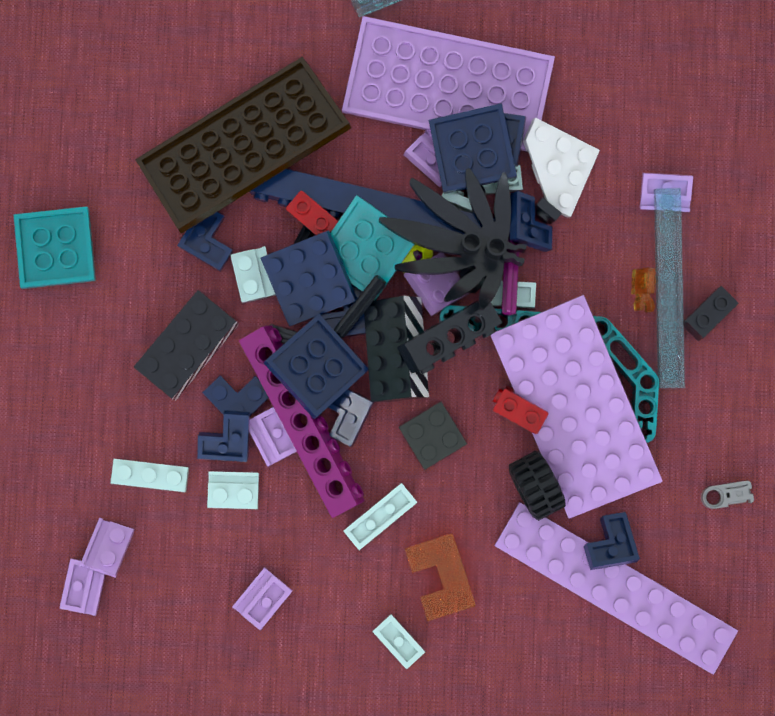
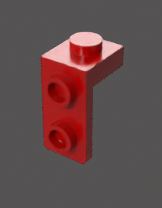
M300 191L286 207V210L315 235L327 230L331 233L338 223L332 215L303 191Z
M509 385L504 390L499 388L493 399V402L496 403L493 409L494 412L534 434H538L549 414L548 411L515 394L513 387Z

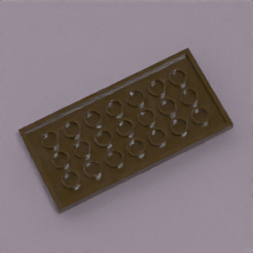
M301 57L135 160L175 226L182 234L351 129V126L305 59Z

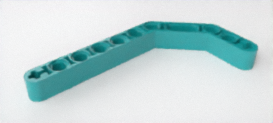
M446 306L440 313L439 322L444 320V316H447L449 312L454 314L466 306ZM495 309L498 316L501 315L506 318L507 325L505 327L517 323L522 317L529 318L541 313L517 310L516 314L508 316L502 314V309ZM593 316L596 323H601L605 326L606 332L601 336L614 366L633 387L632 409L636 418H650V422H644V430L648 431V435L644 437L646 442L649 443L656 435L659 378L607 318ZM468 320V327L474 331L475 326L471 325ZM497 326L495 327L496 331L503 329ZM611 342L620 343L634 359L636 364L634 370L626 369L611 352ZM642 376H648L651 379L652 386L650 389H644L641 386L640 380ZM643 400L647 401L650 405V412L648 414H643L639 410V403ZM640 421V422H638V423H639L640 428H642V427H643V421Z

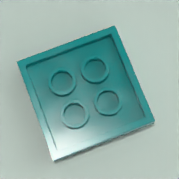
M356 195L332 230L331 236L351 284L364 291L374 276L379 275L386 281V287L397 271L394 269V266L405 260L415 244L399 237L380 224L379 217L388 216L359 195ZM382 291L378 294V296H377L374 300H377V299H378V297L380 296V294L382 293Z
M88 207L13 214L21 289L96 281L90 211Z

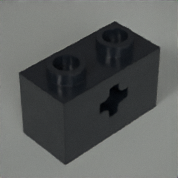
M720 286L681 325L699 341L714 329L739 303Z

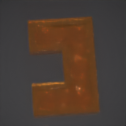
M453 533L405 548L412 573L436 565L444 588L420 596L427 621L476 606Z

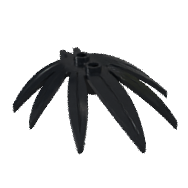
M467 168L465 171L468 199L482 228H479L444 197L421 182L411 178L409 184L424 205L442 221L465 234L463 235L430 224L397 218L379 217V223L413 244L441 253L460 255L461 257H441L396 264L394 269L411 274L440 275L474 267L475 270L466 274L453 285L444 297V301L448 302L464 296L486 277L478 297L479 309L484 310L492 302L499 289L504 262H512L517 266H523L525 258L516 256L515 253H525L527 245H514L508 242L511 224V200L506 173H502L494 199L495 221H493L490 206L478 180L470 168Z

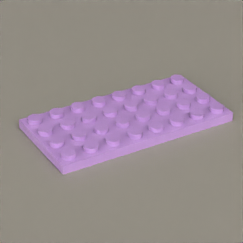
M363 16L342 113L422 130H430L429 120L502 103L504 113L526 116L521 151H526L523 140L532 119L542 120L555 56Z
M584 295L500 329L491 335L515 394L549 413L538 434H532L541 455L551 468L564 494L566 503L564 509L569 519L663 482Z

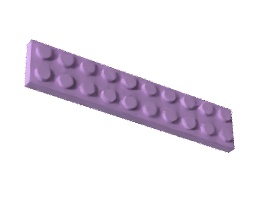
M520 502L518 503L496 541L495 547L714 675L738 630L626 564L590 570L583 547L588 542L546 517L539 521L536 520L525 505Z

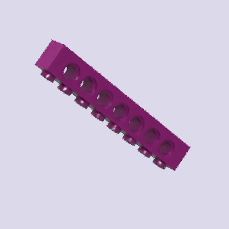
M272 325L263 326L242 338L239 342L329 514L334 518L364 502L363 490L352 478L351 467L346 461H343L339 453L340 447L337 441L329 435L326 420L320 415L313 419L297 400L294 404L291 403L289 400L290 392L263 363L268 359L266 356L267 348H270L273 354L282 346V337L279 331L273 328ZM301 414L307 417L308 422L306 426L300 421ZM313 436L319 440L318 448L312 444ZM324 458H327L330 461V470L324 467ZM336 480L341 482L343 486L342 492L336 489Z

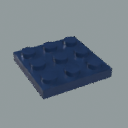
M502 103L429 120L444 194L466 189L465 171L467 168L471 169L480 186L499 182L504 172L508 180L518 178Z
M329 230L260 258L289 327L357 300Z
M320 314L315 316L263 362L313 419L317 418L368 371L367 366Z

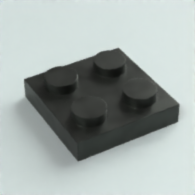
M439 402L399 427L424 470L467 445L442 402Z

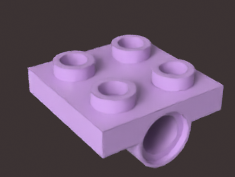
M439 253L432 258H441L446 256L444 255V253ZM457 272L440 275L404 274L416 295L421 297L423 305L431 316L467 295L465 294L452 301H444L448 291L461 279Z

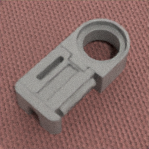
M740 481L706 487L701 493V502L710 509L729 507L728 505L744 503L747 500L748 503H752L754 496L750 491L752 489L751 482ZM711 490L717 491L720 495V500L715 505L709 504L706 499L707 493Z

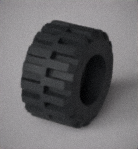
M535 450L509 464V473L530 514L539 521L566 506L565 497L548 463L539 452Z

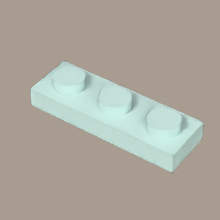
M114 459L110 484L186 492L189 467Z
M401 483L348 526L344 533L360 550L413 507L417 501Z

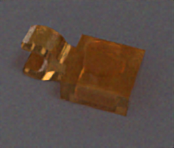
M654 268L632 270L631 294L636 295L634 311H643V305H645L646 313L653 312L655 309L654 301L650 297V294L655 293L656 269Z

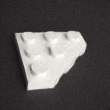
M534 118L531 121L523 143L526 151L528 150L532 161L531 166L537 183H540L544 199L562 213L561 215L567 218L571 217L600 150Z

